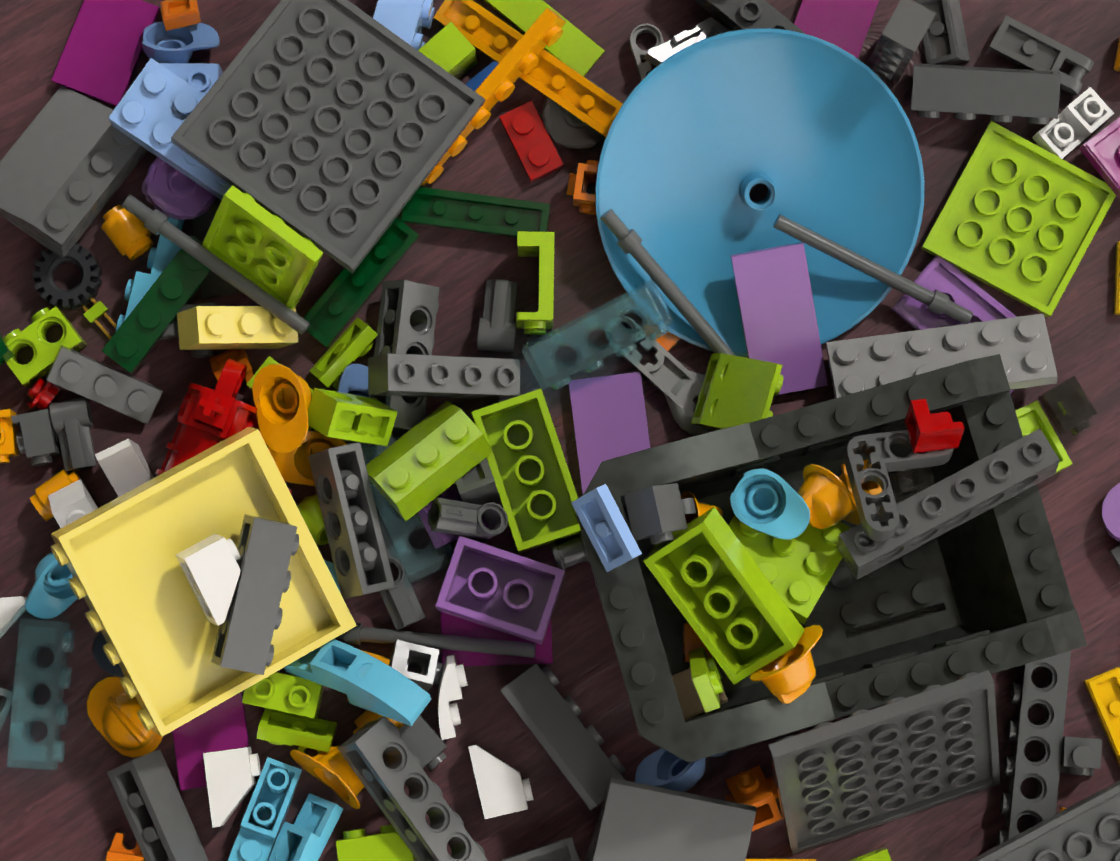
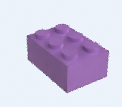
M459 536L436 603L437 611L542 645L565 577V570Z

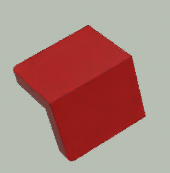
M926 399L911 400L904 420L913 453L958 448L965 430L963 422H953L949 412L930 414Z

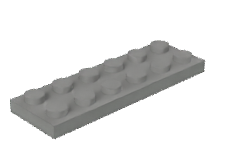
M1044 314L826 342V352L835 398L964 361L997 354L1001 356L1010 390L1057 384L1058 375Z

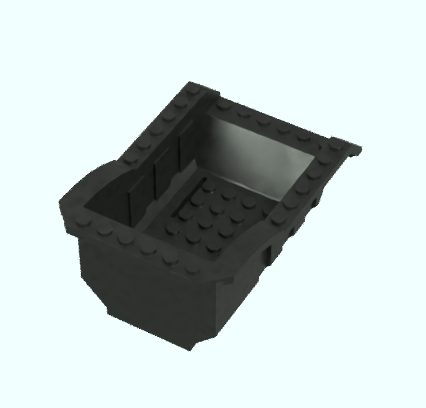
M997 354L964 361L751 423L716 430L602 461L583 495L606 484L632 533L624 494L651 486L678 483L680 496L683 492L690 491L695 495L698 502L720 507L723 512L722 518L729 525L735 515L731 507V493L747 471L761 468L772 471L784 479L797 493L804 482L803 470L805 466L810 464L820 465L840 477L842 474L841 465L845 464L844 455L851 439L860 435L907 430L904 420L911 400L926 399L930 414L949 412L953 422H963L965 430L958 448H954L951 458L947 463L939 466L888 472L895 501L898 504L1023 438L1009 392L1010 386L1001 356ZM902 444L890 446L891 453L897 457H906L910 454L908 448ZM857 450L856 454L861 455L863 460H868L869 456L864 455L862 450ZM1036 484L858 580L855 579L844 558H842L805 624L800 623L803 628L820 625L823 629L822 636L810 650L816 669V676L812 680L810 687L791 703L783 704L768 690L762 681H751V675L734 685L718 664L722 675L720 680L728 702L721 704L718 709L707 713L703 712L684 720L672 676L690 668V662H683V624L688 622L643 562L656 544L651 545L650 538L635 540L642 554L606 572L576 513L639 735L688 763L850 715L858 710H868L882 706L897 697L908 698L922 693L929 686H943L958 681L960 677L967 673H981L989 670L990 674L1087 645L1077 609L1074 608L1039 488ZM880 506L876 507V515L879 514ZM845 520L840 521L843 524L849 526L850 528L857 526L856 524L849 523Z

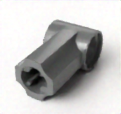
M501 279L487 280L483 318H480L477 350L514 353L516 335L514 316L517 282Z
M83 396L50 403L51 421L55 434L59 436L65 472L82 471L97 467L91 433L93 418L88 398Z
M436 498L432 501V506L428 512V524L431 527V531L464 536L480 543L502 533L508 523V517L504 508L494 502L478 505ZM481 517L487 520L489 529L483 525Z

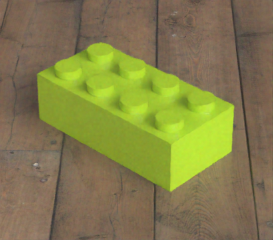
M542 389L472 411L475 425L484 434L492 451L486 458L502 506L507 514L518 553L581 533L575 509L571 502L578 499Z
M713 507L688 523V529L673 533L674 540L656 544L643 562L735 685L795 648L805 630L720 513Z

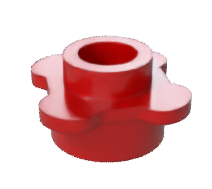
M39 378L27 393V396L31 398L28 402L29 407L33 408L35 406L39 410H44L54 399L60 388L54 383L47 380L43 381Z

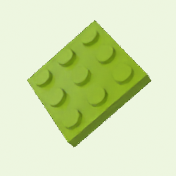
M233 185L224 194L202 243L203 247L291 310L299 302L323 255V252L310 239L299 235L288 227L282 218L272 215L257 204L251 195L241 192Z
M734 515L728 526L798 622L805 624L843 558L837 548L839 535L851 528L840 521L825 529H818L809 523L801 535L791 540H784L753 529Z

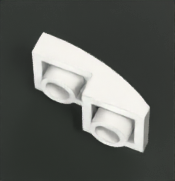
M1089 87L1058 114V119L1054 118L1049 124L1045 125L1032 138L1041 148L1063 159L1115 113Z
M454 655L446 657L438 689V716L442 740L456 737L455 725H460L461 719L457 702L450 704L449 701L463 699L461 687L468 686L464 665L456 666Z

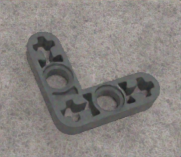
M907 430L860 435L849 441L844 455V462L862 529L870 539L875 541L889 540L894 536L899 523V512L888 472L943 465L950 460L954 448L942 451L921 452V454L913 453ZM902 444L908 448L910 454L906 457H897L891 453L890 446ZM857 450H862L864 455L869 456L867 469L863 470V458L861 455L856 454ZM866 481L876 482L880 485L882 492L877 495H870L862 489L861 484ZM880 506L879 514L881 520L887 522L885 527L881 526L879 521H874L877 512L876 507Z

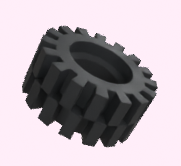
M76 243L64 259L51 250L47 252L43 250L40 253L42 257L39 261H35L34 266L36 270L32 272V278L36 283L34 286L40 293V296L50 305L56 306L61 310H67L68 308L77 310L81 305L87 306L90 304L89 300L97 296L98 286L101 287L102 284L100 275H102L101 268L98 266V261L87 249ZM64 263H73L81 271L80 282L70 290L60 289L54 282L55 270Z

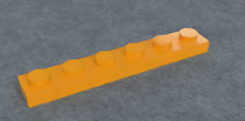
M444 0L433 17L445 26L452 22L472 45L498 63L501 62L523 36V34L473 0ZM543 49L537 56L539 61L529 73H522L519 77L606 137L623 103Z
M546 8L475 90L476 93L485 98L483 106L421 184L422 186H425L426 183H433L444 170L442 165L450 156L454 157L464 149L467 144L466 137L474 128H481L491 116L489 111L498 101L502 102L511 95L515 89L513 83L522 73H529L538 63L539 58L537 56L545 46H552L563 33L561 28L565 25L566 21L556 12Z

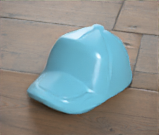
M761 468L747 471L731 493V507L736 517L747 526L775 538L784 540L796 538L804 532L809 524L810 509L803 498L784 479L767 469Z
M53 552L46 555L37 565L35 570L36 582L25 601L27 612L41 619L55 618L78 599L68 582V579L73 577L66 564L60 566Z

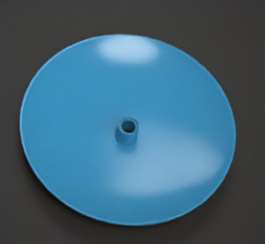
M754 28L725 32L700 40L668 57L649 72L622 104L610 126L598 163L595 192L599 232L610 264L624 289L636 304L655 322L681 339L712 351L630 253L625 254L617 245L618 239L600 219L609 209L614 211L629 230H635L642 239V246L736 356L748 357L730 255L801 242L773 227L776 218L781 214L901 275L913 252L922 223L925 183L923 164L917 138L899 101L887 85L855 56L830 42L791 30ZM759 183L765 184L768 189L766 197L761 201H752L749 196L752 186ZM804 243L820 343L823 344L851 329L868 316L884 300L892 287Z

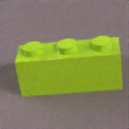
M446 401L366 465V469L371 483L405 521H408L489 456L492 451L484 434L462 409Z

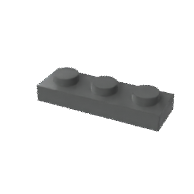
M63 345L60 346L46 376V380L146 424H148L163 392L161 388Z

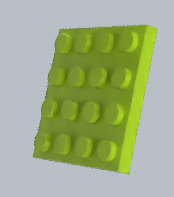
M990 121L921 249L944 259L957 269L1049 318L1116 195L1106 182Z

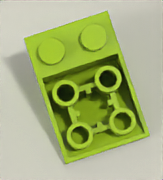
M724 353L711 354L691 424L716 431L772 417L773 412L770 410L773 396L779 394L783 385L784 377L780 374L783 365Z

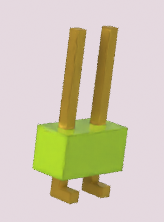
M92 298L91 301L95 305L89 310L85 305L82 306L86 311L83 315L91 324L95 322L105 335L111 339L112 337L97 320L104 315L115 329L117 325L107 315L106 312L109 311L101 301L96 302Z

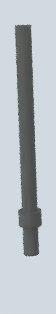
M132 195L126 198L122 207L145 223L144 227L155 235L160 233L299 334L303 335L308 329L310 323L172 225L168 222V216L158 209L153 211Z
M612 209L606 211L600 219L618 239L616 243L623 252L632 255L714 353L735 355L642 246V239L635 230H629Z
M781 214L778 215L774 222V228L924 303L927 310L937 315L943 313L963 324H968L973 316L972 311L950 301L948 295L936 289L932 292Z
M356 623V627L335 638L345 640L346 644L361 645L362 642L394 645L396 640H401L436 649L535 658L536 643L363 627V623Z

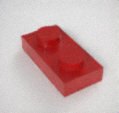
M532 101L499 116L531 183L564 167Z

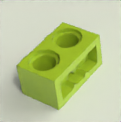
M56 306L51 310L49 307L43 308L31 318L33 323L22 331L19 328L15 329L4 337L14 355L6 363L21 384L27 388H30L39 378L42 379L48 374L61 345L76 352L87 346L64 313ZM53 325H61L63 328L62 338L55 343L48 342L46 338L47 330ZM25 346L32 347L34 352L33 359L27 364H19L17 361L18 351Z
M314 388L308 409V426L326 437L388 446L398 411L376 398Z
M275 672L245 689L242 703L316 719L318 718L325 686L298 676Z

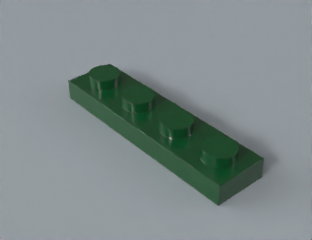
M419 187L404 206L401 221L408 224L517 238L518 231L547 232L550 204Z
M396 217L356 270L351 273L344 268L306 314L304 319L310 323L306 332L328 349L418 240L419 235Z
M193 235L190 236L193 240L202 245V242L200 240H198ZM180 249L101 351L129 373L133 374L175 320L177 313L182 311L212 271Z

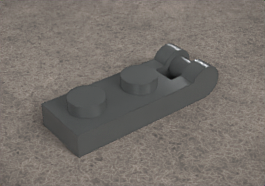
M1007 15L1004 17L988 48L989 51L1026 70L1060 72V88L1075 96L1079 94L1083 87L1081 81L1085 73L1089 74L1094 65L1090 58ZM1064 61L1072 66L1068 75L1059 71Z

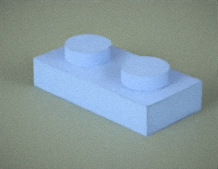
M606 484L571 502L606 572L642 554Z

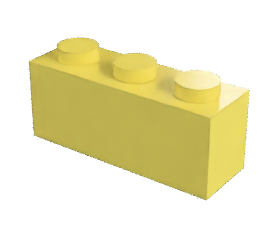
M196 306L177 313L180 350L279 349L298 343V332L262 306Z

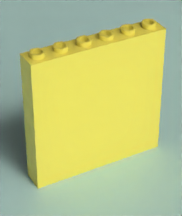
M247 427L51 534L55 542L51 546V550L60 566L66 564L73 577L68 579V582L75 596L79 600L84 597L90 609L85 615L91 627L96 633L101 631L107 642L103 646L107 658L113 666L116 664L120 666L124 677L120 678V682L130 699L136 697L141 707L137 711L141 723L147 731L152 729L161 737L357 626L259 429ZM245 514L297 526L296 534H299V546L296 554L291 556L288 571L291 572L290 585L287 592L282 593L279 606L282 608L281 624L277 630L274 629L271 644L274 646V655L270 666L265 667L264 675L224 668L211 662L219 626L207 620L175 556L213 534L223 536L226 540L230 538L237 548Z

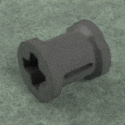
M579 533V537L557 544L555 541L550 543L556 565L559 569L565 570L568 567L586 561L590 564L582 533Z

